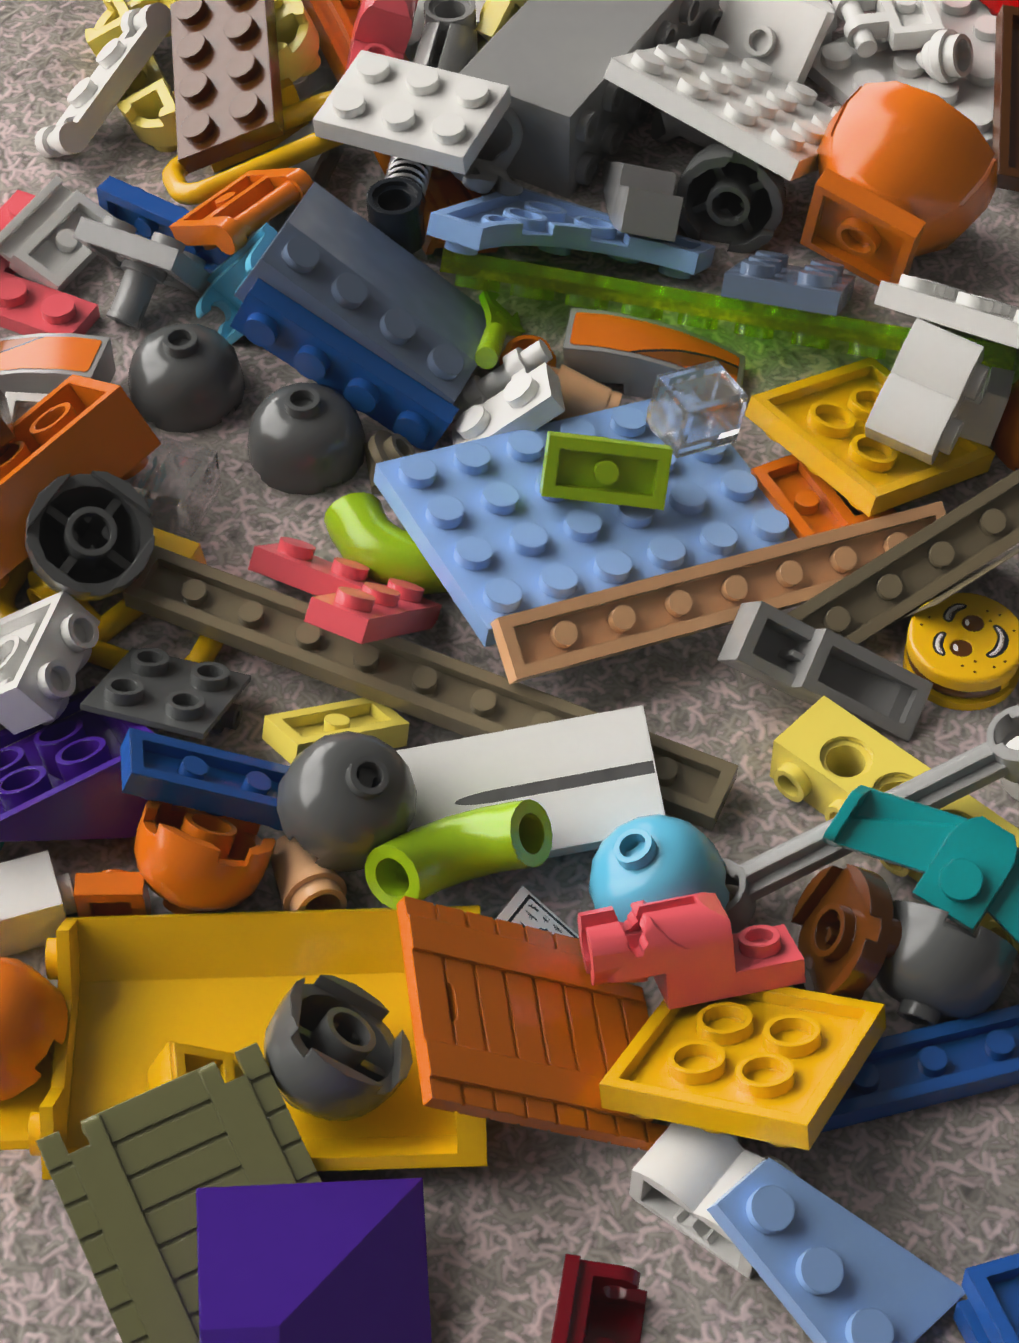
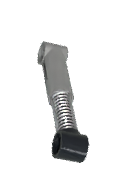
M426 0L424 2L425 24L413 62L459 73L478 51L477 31L475 30L477 27L475 0ZM391 156L385 178L373 184L366 193L368 222L408 252L414 254L425 243V195L433 166Z

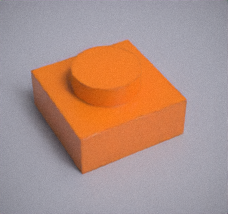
M107 869L101 872L76 873L73 896L78 917L151 915L148 886L140 872Z

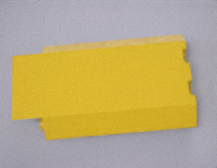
M480 905L448 906L463 910L465 913L468 911L480 914ZM365 908L66 917L56 930V938H47L45 948L46 975L48 980H58L57 989L62 992L69 1015L66 1038L62 1046L56 1040H53L47 1055L34 1068L42 1074L35 1084L11 1099L0 1101V1150L29 1149L31 1156H41L42 1180H51L52 1178L36 1140L59 1131L68 1154L89 1145L87 1138L82 1132L80 1121L149 1091L148 1069L168 1041L234 1053L236 1078L241 1077L244 1074L238 1064L235 1052L257 1042L264 1057L265 1031L281 1000L296 981L305 978L304 984H314L320 975H333L356 984L378 999L389 1011L382 1022L390 1029L394 1038L402 1030L408 1038L413 1063L407 1078L386 1101L369 1113L348 1121H329L307 1114L292 1107L283 1098L316 1170L346 1171L487 1166L486 1118L423 1106L397 909Z

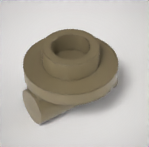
M380 430L372 435L364 446L372 494H381L373 482L376 463L416 454L411 443L400 434H392L388 431Z

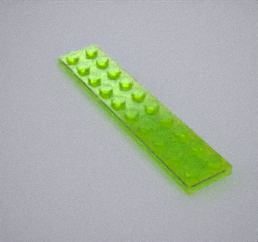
M443 249L440 272L456 274L455 286L499 292L501 282L511 284L510 295L542 301H553L555 292L567 293L565 305L607 311L609 301L622 303L621 313L652 320H662L664 310L678 313L677 324L717 330L719 320L735 322L733 334L760 339H773L774 330L776 329L792 332L790 344L818 349H829L830 340L834 339L850 342L848 354L875 359H885L887 349L900 351L911 329L481 254L463 255L447 249ZM966 338L984 346V358L981 364L990 367V369L991 367L1013 370L1016 348L1000 343Z

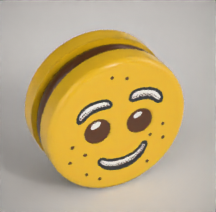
M955 593L941 603L917 612L912 616L907 631L903 668L933 683L927 700L934 704L961 711H974L992 707L1005 700L1013 692L1019 680V620L1007 607L991 598L973 593ZM933 599L927 601V602L924 603L922 606L926 605L927 603H929V602L932 601Z

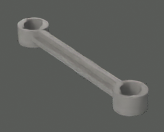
M1019 705L1009 707L994 717L987 730L986 742L886 791V793L940 809L1002 777L1019 784V750L1006 746L1010 740L1019 736ZM834 818L740 865L730 859L723 858L726 865L724 866L726 869L725 885L739 887L735 897L724 909L731 922L732 934L742 930L751 921L756 910V900L854 852L839 846H831L823 841V835Z

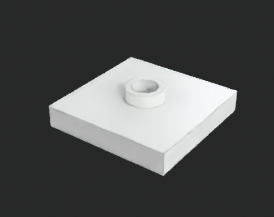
M729 0L713 36L727 43L729 46L727 52L742 60L744 58H753L770 66L773 69L771 76L786 84L789 82L804 84L834 14L803 0Z

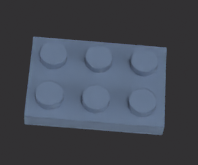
M756 250L755 255H749V258L746 257L724 273L721 297L837 316L851 300L856 276L843 274L844 265L840 263L811 260L810 265L800 267L788 265L789 255Z

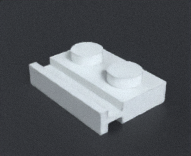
M56 175L0 231V255L10 262L9 268L23 278L62 292L97 256V254L73 238L81 216L100 223L103 222L105 215L114 216L78 190L72 193L62 185L63 179Z

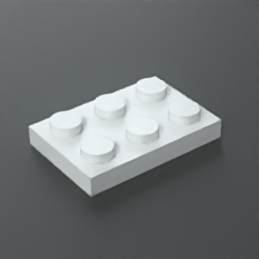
M361 50L312 119L315 136L465 175L510 106V86Z

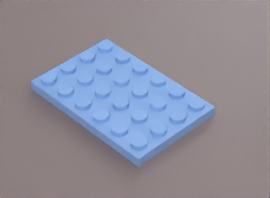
M688 390L685 395L679 396V392L673 393L672 401L664 403L666 397L664 395L549 422L535 431L515 430L379 462L375 466L373 482L484 647L496 644L490 623L498 617L798 538L790 529L787 516L781 511L776 510L758 487L757 479L751 474V468ZM554 431L670 445L673 452L664 510L541 496L539 491L547 432Z

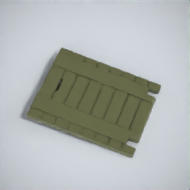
M257 1042L235 1052L236 1059L244 1075L230 1082H224L220 1069L215 1062H211L81 1120V1129L89 1145L68 1154L59 1131L36 1140L122 1343H199L196 1188L322 1182Z

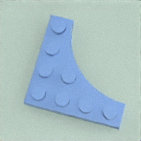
M525 188L518 196H505L494 192L433 211L430 214L426 235L445 240L444 247L447 250L463 255H477L480 250L501 246H538L544 252L560 256H568L571 253V249L607 254L608 257L624 263L637 264L642 261L659 265L658 272L677 279H690L691 275L710 268L716 248L714 245L677 234L675 242L623 233L614 228L608 213Z

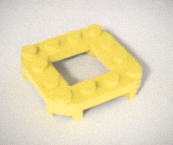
M102 0L107 10L99 18L94 28L85 29L86 41L97 57L108 42L119 38L123 33L120 23L126 11L139 7L143 8L156 2L163 3L170 9V4L179 0H130L129 2L125 0ZM274 0L280 81L289 77L292 82H295L300 77L314 73L321 64V58L318 54L320 45L319 33L301 0ZM170 29V31L167 33V35H166L165 37H170V36H172V35H171V29ZM153 53L116 105L135 135L142 142L153 146L160 152H173L177 150L175 95Z

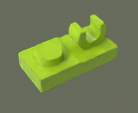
M548 431L539 492L543 497L664 510L673 449L670 445Z

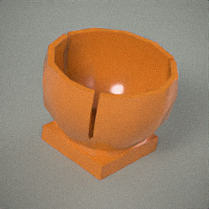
M898 81L864 84L863 87L860 86L831 119L818 146L819 179L815 183L800 244L832 262L843 264L845 269L872 284L879 286L881 280L899 284L901 274H909L914 257L946 249L987 209L997 187V159L993 158L995 153L975 123L938 95Z

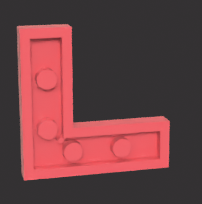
M17 190L0 208V231L35 195ZM0 255V327L22 335L37 333L86 334L99 319L98 304L14 275L16 272L9 268L10 262Z
M280 537L279 543L254 546L248 570L315 595L311 597L304 619L306 623L364 644L432 629L438 620L442 605L423 598L424 589L414 583L390 578L387 585L379 583L368 577L369 567L359 562L339 557L334 558L333 563L314 556L315 546L290 537Z

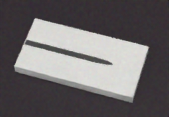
M643 705L396 750L408 765L417 790L416 812L407 831L441 818L476 808L531 799L538 802L545 809L551 822L553 837L552 848L548 858L596 850L602 841L618 826L641 816L665 815Z

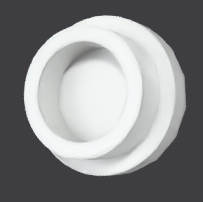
M953 29L939 30L932 36L931 40L924 44L922 51L916 56V61L933 79L940 83H954L959 77H965L971 71L973 64L972 43L966 34H958Z

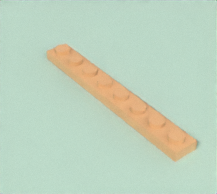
M939 501L498 617L490 625L492 626L509 685L733 624L742 603L763 601L779 610L802 605L946 514L943 502Z

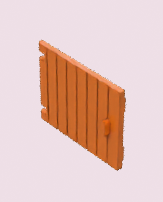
M404 896L396 904L423 1106L450 1112L457 1111L460 1114L480 1118L488 1117L490 1120L515 1125L520 1124V1126L545 1131L550 1130L554 1133L574 1137L581 1136L584 1139L604 1143L611 1142L614 1145L634 1149L640 1148V1150L648 1151L669 1126L651 1123L653 1119H641L633 1114L602 1108L599 1088L601 1080L649 1019L642 987L628 983H606L592 986L591 975L586 973L580 940L578 938L557 933L552 934V932L529 926L523 927L521 924L501 919L493 920L492 917L468 911L465 913L460 909L440 904L433 905L432 902Z

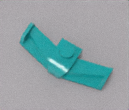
M863 785L858 786L849 794L823 835V841L826 844L834 847L839 846L922 873L923 876L912 891L914 898L925 905L949 912L947 916L949 920L972 934L985 914L988 913L1019 944V848L1016 845L1015 835L983 816L968 819Z

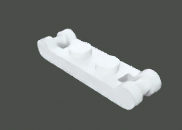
M156 2L143 8L139 7L128 10L123 14L120 23L123 33L119 38L108 42L96 57L99 66L91 77L83 79L72 89L67 98L70 106L57 124L41 128L37 132L35 146L40 155L46 158H57L80 153L86 148L170 31V9L165 4Z

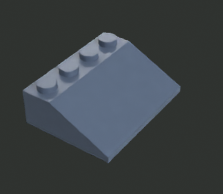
M315 181L234 294L235 297L243 302L252 286L260 278L451 404L456 401L477 366L475 353L486 328V318L482 306Z

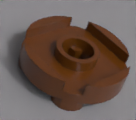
M846 864L847 868L845 869L832 865L820 871L811 880L799 898L791 922L802 926L799 934L798 949L804 957L806 983L793 986L798 989L861 1000L864 992L879 973L884 960L891 958L895 954L902 938V925L899 919L893 917L891 893L886 882L879 874Z

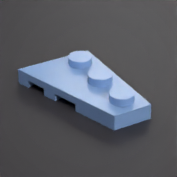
M770 1157L754 1167L706 1209L813 1343H914L965 1295L961 1286Z

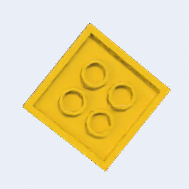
M873 357L752 395L745 416L765 431L771 440L782 445L804 463L811 473L821 477L843 495L850 505L862 511L868 517L986 473L995 456V452L988 446L958 437L950 455L939 451L934 463L930 465L866 437L865 424L885 381L891 373L890 370Z
M782 987L671 1010L668 1009L663 999L599 1083L601 1107L633 1114L641 1119H657L701 1128L709 1133H725L769 1142L777 1147H794L809 1151L885 1031V1004L792 987Z

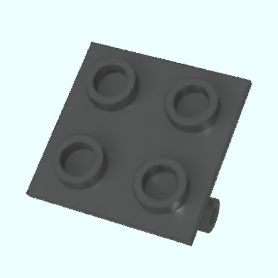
M132 647L80 703V710L204 739L211 729L214 732L222 733L224 727L233 730L238 728L242 717V706L233 702L250 683L251 675L230 671L226 666L216 662L197 663L171 657L165 651L157 648L138 649Z

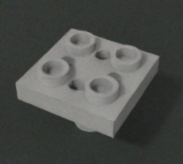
M105 215L103 222L100 223L81 216L73 238L115 268L125 271L111 308L106 314L110 319L140 330L141 322L157 284H164L198 297H202L211 284L207 281L211 274L204 269L206 261L199 256L184 251L186 245L177 239L154 232L150 240L135 234L137 231L136 227L115 217Z

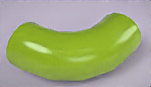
M365 492L350 493L340 497L329 506L325 512L324 522L331 541L343 558L369 567V578L386 585L390 578L408 581L424 589L423 595L448 593L408 532L392 524L385 514L380 500L373 494Z
M531 799L480 807L447 816L411 829L374 848L366 858L364 868L366 881L373 895L382 904L391 909H397L396 904L404 896L423 900L443 889L493 873L538 867L548 859L552 848L553 834L551 822L545 809L538 802Z

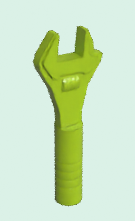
M487 290L479 295V300L485 313L486 328L475 353V362L482 369H491L497 364L506 336L517 337L526 332L520 325L518 312L511 316L496 301L500 294Z

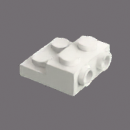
M65 591L56 593L0 618V724L14 735L40 724L49 725L64 712L69 702V696L73 694L76 688L75 674L87 663L92 653V647L98 642V626L100 621Z

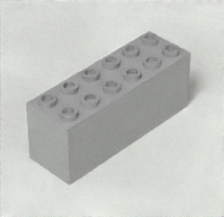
M527 0L459 72V74L510 86L511 104L509 107L520 118L524 134L521 147L506 169L508 176L568 199L581 184L590 185L598 172L599 163L607 154L612 156L617 154L623 144L625 133L633 124L640 126L645 121L650 109V103L604 79L611 58L633 53L635 50L657 47L658 44L665 45L677 42L679 39L697 37L700 34L713 36L723 15V12L719 10L720 0ZM501 118L477 158L492 161L496 155L507 148L512 136L511 126L507 120Z

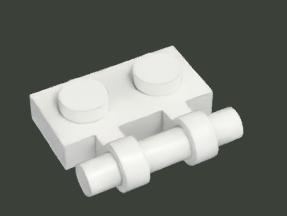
M832 0L837 16L845 21L843 30L848 44L856 49L858 55L862 58L871 57L876 53V39L887 38L892 51L917 50L923 48L924 44L931 40L936 32L945 30L933 0ZM876 10V13L864 14V11Z
M541 339L524 350L520 347L515 348L503 356L502 365L482 378L475 375L467 381L453 403L454 406L459 408L454 417L456 421L451 424L453 445L515 430L535 431L565 412L559 377L547 364V362L553 359V356L548 346Z

